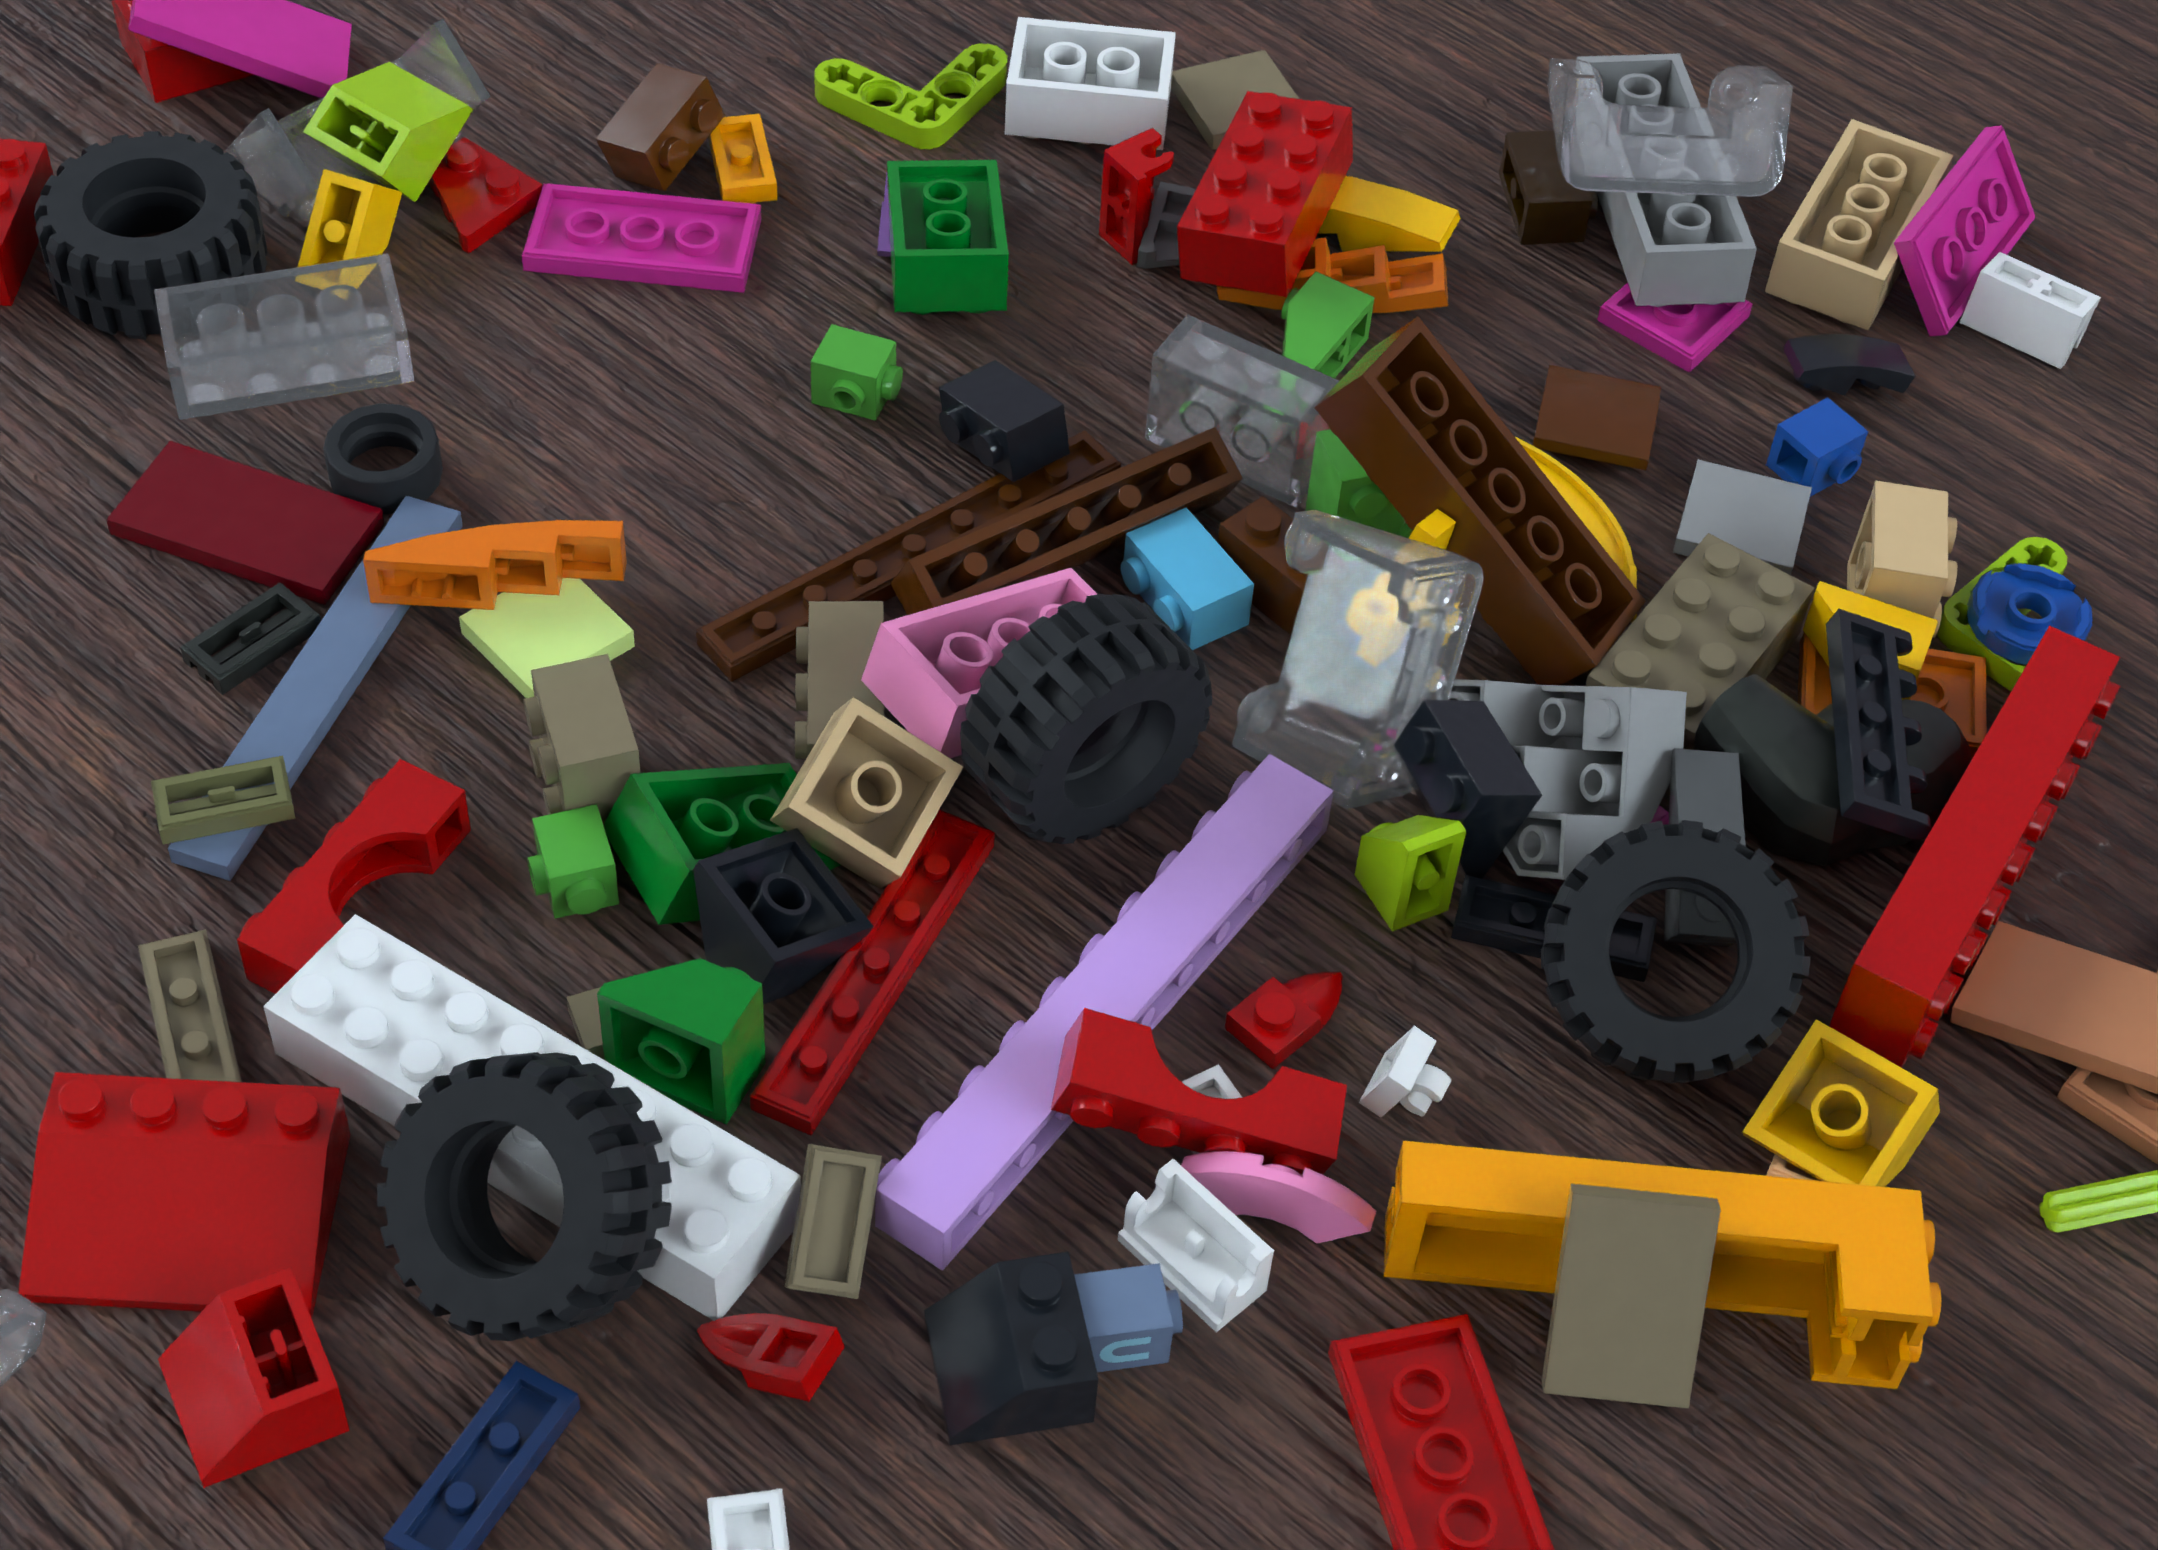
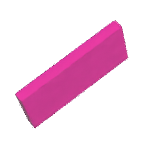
M132 0L128 30L321 99H324L333 84L347 79L351 23L288 0Z
M2002 125L1986 127L1982 130L1894 241L1895 248L1930 337L1947 335L1964 313L1980 271L1999 252L2007 255L2036 217Z
M544 183L522 253L523 271L744 293L761 223V205Z

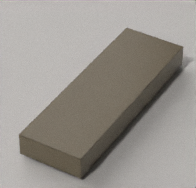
M206 929L138 945L166 1078L242 1082Z

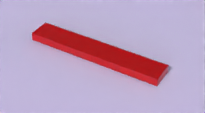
M938 811L902 876L887 885L868 914L867 918L873 925L872 930L840 957L750 1095L751 1110L812 1136L994 847L995 832L944 811Z

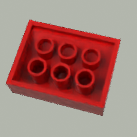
M55 1072L37 1137L18 1292L21 1302L202 1312L219 1293L292 1267L312 1318L351 1135L340 1088Z

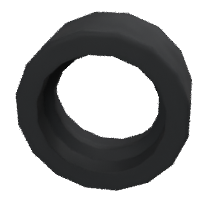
M379 403L360 407L340 417L329 429L323 447L333 493L381 508L383 514L394 513L405 496L423 501L427 500L440 483L443 467L439 440L434 425L421 412L403 405ZM384 446L402 447L416 453V456L408 463L399 468L386 471H367L350 464L360 454L370 449Z

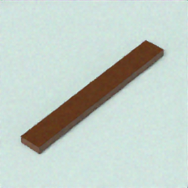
M1084 430L1068 438L1070 454L1014 482L1001 473L704 625L696 630L697 645L732 682L796 648V627H808L809 601L885 602L896 596L891 582L909 559L1121 468V463Z

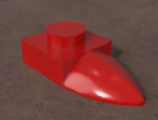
M1318 972L1302 975L1287 980L1284 983L1272 977L1227 1013L1225 1029L1270 1068L1274 1069L1319 1033L1331 1019L1339 1003L1343 976L1341 972Z
M750 1313L733 1315L702 1324L697 1329L701 1341L707 1350L727 1366L741 1371L748 1388L804 1401L811 1400L845 1348L837 1327L777 1314Z

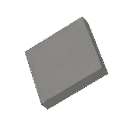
M1698 459L1673 553L1689 556L1703 538L1710 533L1791 575L1812 488Z

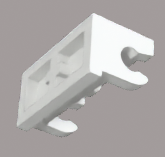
M1999 252L1980 271L1960 323L2061 369L2067 362L2072 349L2078 347L2101 297Z
M1172 1159L1159 1169L1155 1180L1156 1188L1147 1200L1137 1191L1133 1193L1127 1203L1124 1227L1118 1232L1117 1240L1144 1265L1160 1263L1164 1284L1170 1290L1176 1289L1179 1298L1215 1332H1218L1267 1291L1274 1250L1177 1161Z

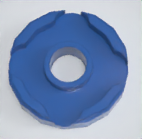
M2017 563L2005 565L2002 572H1995L1991 575V570L1985 573L1974 587L1967 604L1968 623L1976 638L1994 654L2017 664L2027 665L2049 625L2086 641L2093 625L2092 608L2086 597L2082 602L2080 597L2074 593L2076 585L2065 576L2042 566ZM2024 608L2035 611L2042 619L2026 617L2018 609Z

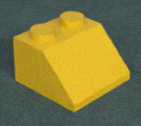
M1816 1019L1742 1132L1745 1137L1819 1181L1885 1187L1904 1169L1939 1115L1938 1088Z

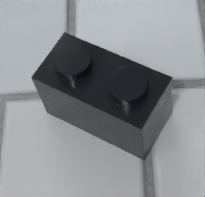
M994 360L939 387L942 406L939 421L945 436L952 443L960 445L979 458L984 465L992 467L1012 482L1070 454L1064 404L998 361Z

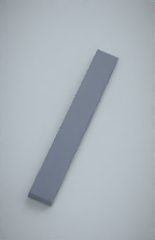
M405 496L369 550L427 535L460 530L463 526L461 511ZM363 560L223 767L283 755L290 789L292 788L411 606L370 603ZM275 782L236 789L235 791L275 784ZM268 824L171 843L168 847L171 862L231 881Z

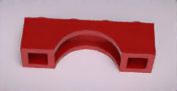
M399 759L383 778L374 780L366 790L360 804L343 822H338L331 827L325 836L323 845L303 867L295 868L288 875L282 890L262 912L252 915L243 926L237 943L247 980L276 994L344 926L339 919L340 914L349 899L362 887L379 878L393 874H434L471 831L465 790L402 759Z
M1084 1008L1065 1035L1051 1110L1070 1115L1073 1121L1082 1126L1090 1128H1105L1109 1126L1137 1134V1137L1142 1142L1151 1146H1178L1199 1153L1230 1151L1258 1154L1264 1156L1262 1165H1283L1297 1171L1301 1175L1306 1167L1323 1175L1337 1160L1347 1085L1282 1066L1263 1089L1252 1095L1236 1099L1210 1097L1189 1088L1169 1071L1156 1049L1151 1027Z

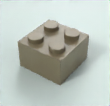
M604 654L531 670L534 697L523 699L530 734L532 737L539 736L538 739L529 740V749L536 777H543L546 786L551 785V787L543 788L547 815L597 804L604 824L630 775L641 773L638 746L609 656Z

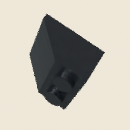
M1423 700L1394 743V747L1409 781L1430 817L1460 821L1466 829L1459 861V867L1464 875L1483 878L1542 797V794L1484 701Z
M1069 1251L997 1262L924 1310V1320L949 1445L1094 1422L1099 1379Z

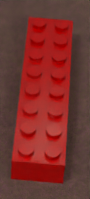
M2049 625L1855 960L1829 1027L1901 1068L1909 1055L1920 1060L1923 1058L1939 1026L1938 1023L1929 1018L1939 1021L1942 1014H1947L1964 981V978L1954 973L1957 972L1964 975L1967 968L1971 969L1988 937V934L1979 930V928L1982 927L1989 930L1992 924L1996 925L2012 893V890L2003 887V884L2006 883L2013 886L2015 881L2019 883L2036 849L2026 844L2027 841L2030 840L2034 843H2037L2038 840L2042 841L2058 809V806L2049 803L2050 799L2053 798L2058 801L2065 799L2081 767L2071 762L2072 759L2076 757L2080 760H2086L2103 726L2092 722L2094 716L2105 719L2119 692L2121 685L2110 681L2120 660L2119 656Z

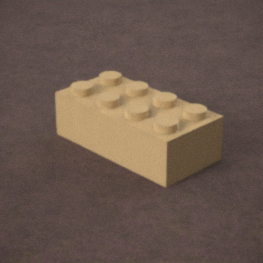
M1851 119L1778 243L1765 292L1785 299L1792 304L1801 305L1831 316L1843 323L1869 330L1903 269L1894 241L1948 175L1954 155Z

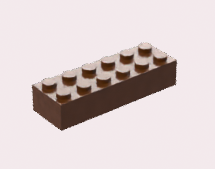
M1419 316L1371 348L1314 407L1327 423L1329 429L1341 440L1366 471L1371 481L1379 487L1404 518L1411 530H1414L1418 523L1436 509H1439L1456 521L1441 565L1447 575L1455 581L1480 612L1485 622L1493 628L1518 659L1523 669L1531 675L1538 685H1562L1596 667L1646 602Z

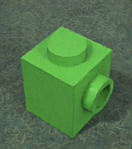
M831 324L811 360V403L876 421L887 399L894 401L901 388L903 368L896 366V341Z
M597 804L532 818L537 855L527 857L529 873L535 895L548 894L554 919L574 914H590L601 908L619 904L615 862Z

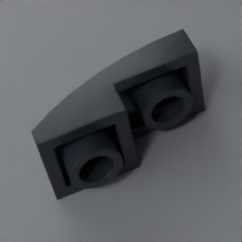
M1822 334L1788 339L1783 347L1793 368L1795 379L1813 391L1826 389L1845 396L1857 379L1860 383L1872 389H1879L1882 386L1904 394L1916 377L1899 344L1882 339L1848 334Z

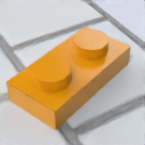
M760 113L724 117L708 136L722 201L753 204L756 202L778 200L777 181Z

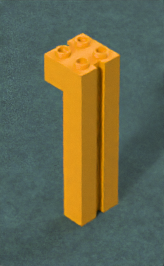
M1402 1141L1395 1173V1187L1391 1189L1385 1215L1384 1277L1554 1293L1570 1183L1717 1198L1721 1211L1705 1308L1807 1318L1811 1381L1897 1389L1910 1362L1917 1363L1921 1357L1923 1336L1928 1326L1935 1327L1938 1324L1941 1312V1290L1938 1283L1930 1282L1928 1264L1931 1262L1934 1253L1935 1228L1932 1220H1924L1920 1190Z

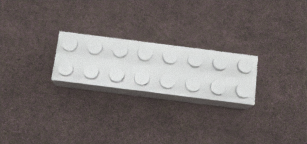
M356 914L263 1006L275 1054L329 1087L340 1088L342 1095L395 1126V1121L406 1104L422 1103L418 1095L424 1085L436 1076L450 1075L453 1066L474 1059L535 1052L540 1054L558 1052L577 1056L581 1064L596 1063L612 1072L615 1081L611 1088L629 1086L642 1101L643 1107L637 1112L641 1121H655L663 1140L661 1143L654 1145L659 1162L669 1161L672 1183L662 1184V1202H670L672 1204L669 1226L657 1229L654 1237L662 1242L663 1248L654 1267L637 1271L647 1281L713 1321L724 1317L794 1230L801 1189V1175ZM515 1126L501 1141L493 1156L488 1174V1184L560 1227L563 1217L564 1195L557 1166L548 1150L535 1136L525 1129Z

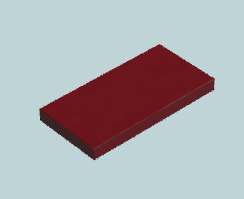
M173 441L167 443L106 519L111 535L269 587L282 583L296 596L323 605L328 602L384 525L381 508Z

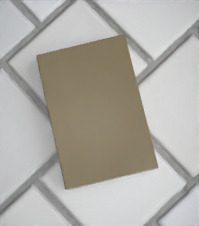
M1570 1183L1541 1381L1544 1394L1689 1409L1721 1211L1717 1198Z

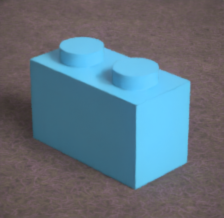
M1187 507L1126 533L1121 574L1127 588L1133 594H1139L1150 608L1192 650L1249 625L1254 583Z

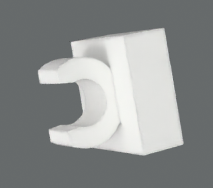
M1413 1026L1384 1053L1359 1103L1379 1117H1383L1400 1101L1408 1111L1423 1117L1432 1101L1439 1103L1442 1100L1451 1082V1078L1444 1071L1435 1066L1425 1064L1436 1040L1416 1026Z

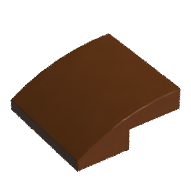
M1549 365L1533 446L1541 450L1647 470L1661 387Z

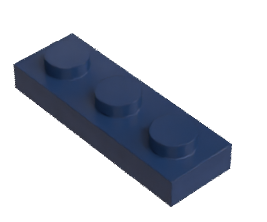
M516 1361L384 1536L383 1541L386 1550H478L579 1411L578 1393Z

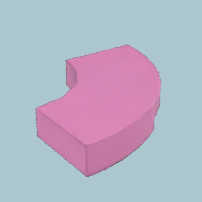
M1230 1151L1184 1156L1181 1166L1235 1215H1250L1272 1219L1298 1230L1316 1244L1370 1232L1372 1229L1376 1210L1369 1203L1344 1185L1306 1167L1301 1175L1297 1171L1283 1165H1262L1264 1161L1263 1155Z

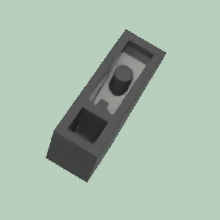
M1675 748L1672 750L1669 824H1679L1682 820L1703 822V828L1719 832L1724 828L1741 836L1742 838L1739 843L1746 847L1739 753ZM1666 890L1663 942L1729 947L1736 943L1728 920L1714 904L1688 891Z

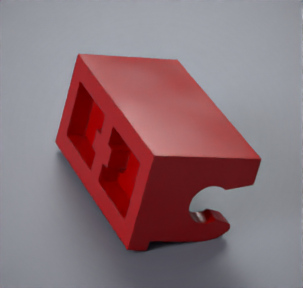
M1154 128L1104 150L1099 236L1131 265L1137 263L1141 241L1145 229L1148 227L1152 201L1154 200V176L1170 169L1174 162V152L1172 151L1165 152L1156 158V148L1161 145L1162 135Z

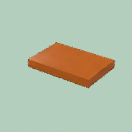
M1803 632L1800 641L1798 704L1817 715L1829 704H1832L1830 670L1808 636ZM1928 648L1916 681L1917 691L1910 697V700L1922 701L1935 706L1954 720L1970 746L1972 760L1987 734L1986 657Z

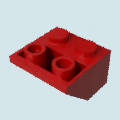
M292 1267L219 1293L158 1358L203 1488L350 1431L339 1387Z

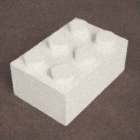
M1018 17L1006 84L1005 135L1024 136L1031 139L1045 138L1075 141L1082 144L1116 145L1154 128L1162 135L1161 145L1156 150H1163L1176 32Z

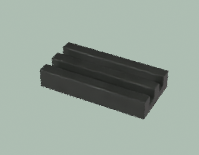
M278 583L182 645L180 649L183 661L191 668L196 665L199 675L206 681L212 679L215 689L223 695L310 638L321 622L320 616L282 583ZM284 607H287L285 610H283V611L280 612L279 614L275 615L274 617H272L271 619H269L268 621H266V622L263 623L262 625L260 624L261 622H263L264 620L268 619L269 617H271L272 615H274L275 613H277L278 611H280V610L283 609ZM238 637H240L239 640H237V641L234 642L233 644L229 645L228 647H226L225 649H223L222 651H220L219 653H217L216 655H214L213 657H211L212 654H214L215 652H217V651L220 650L221 648L225 647L226 645H228L229 643H231L232 641H234L235 639H237Z

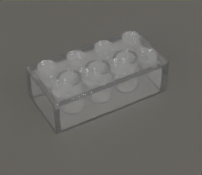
M389 253L154 289L167 370L179 420L415 382L406 324Z

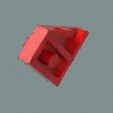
M466 137L461 138L450 146L428 181L435 196L441 199L442 210L448 222H453L458 232L459 244L462 250L468 254L535 208L543 187L540 182Z

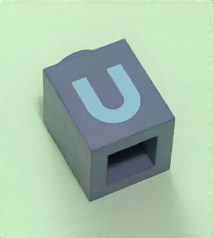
M1160 1263L1074 1274L1097 1372L1169 1363L1173 1334L1182 1333L1183 1317L1177 1290L1166 1291Z

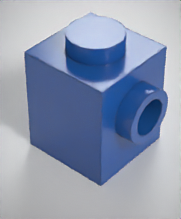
M1827 397L1778 424L1766 466L1784 481L1811 487V497L1836 482L1838 484L1845 483L1855 475L1862 464V457L1860 455L1868 430Z

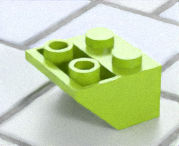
M387 62L333 84L303 132L336 158L383 185L401 191L404 197L416 202L473 109L464 102L395 64Z

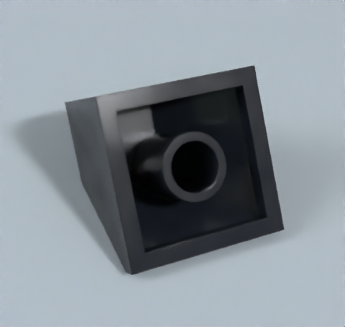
M797 828L698 860L693 869L706 961L723 968L734 967L740 969L753 980L762 983L763 1005L795 993L866 937L873 928L868 918Z

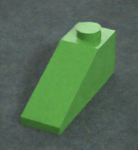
M1316 271L1301 289L1294 288L1289 293L1281 311V318L1286 320L1282 348L1276 432L1287 436L1368 340L1375 297Z

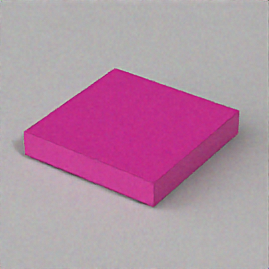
M1627 282L1600 307L1597 321L1685 371L1690 372L1749 317L1753 304L1745 300V302L1719 303L1716 305L1636 306Z

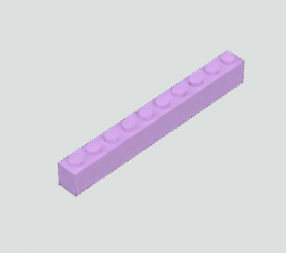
M1271 754L1252 773L1247 770L1244 771L1234 782L1229 792L1228 800L1217 812L1209 810L1202 816L1194 829L1191 841L1179 853L1173 850L1164 858L1157 870L1154 882L1144 893L1136 891L1126 900L1120 910L1117 922L1105 936L1098 933L1091 938L1080 956L1079 964L1067 978L1059 976L1052 981L1042 996L1038 1010L1025 1023L1019 1020L1012 1025L1001 1042L999 1053L986 1067L982 1065L976 1066L967 1075L960 1087L958 1098L944 1113L940 1111L934 1112L926 1120L918 1133L916 1144L903 1159L894 1158L884 1166L878 1176L875 1194V1226L943 1271L1073 1122L1070 1115L1051 1110L1065 1035L1082 1010L1088 1008L1149 1026L1153 1030L1327 831L1334 790Z

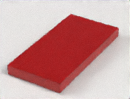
M1468 1314L1331 1341L1328 1355L1394 1550H1554Z

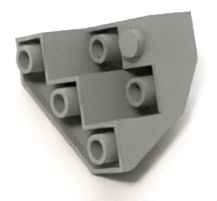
M1443 679L1442 700L1484 701L1542 794V797L1503 849L1517 875L1566 880L1579 862L1587 854L1598 848L1605 840L1620 832L1627 833L1638 829L1641 824L1652 821L1671 780L1672 750L1674 748L1683 749L1687 692L1636 687L1537 685L1490 680Z

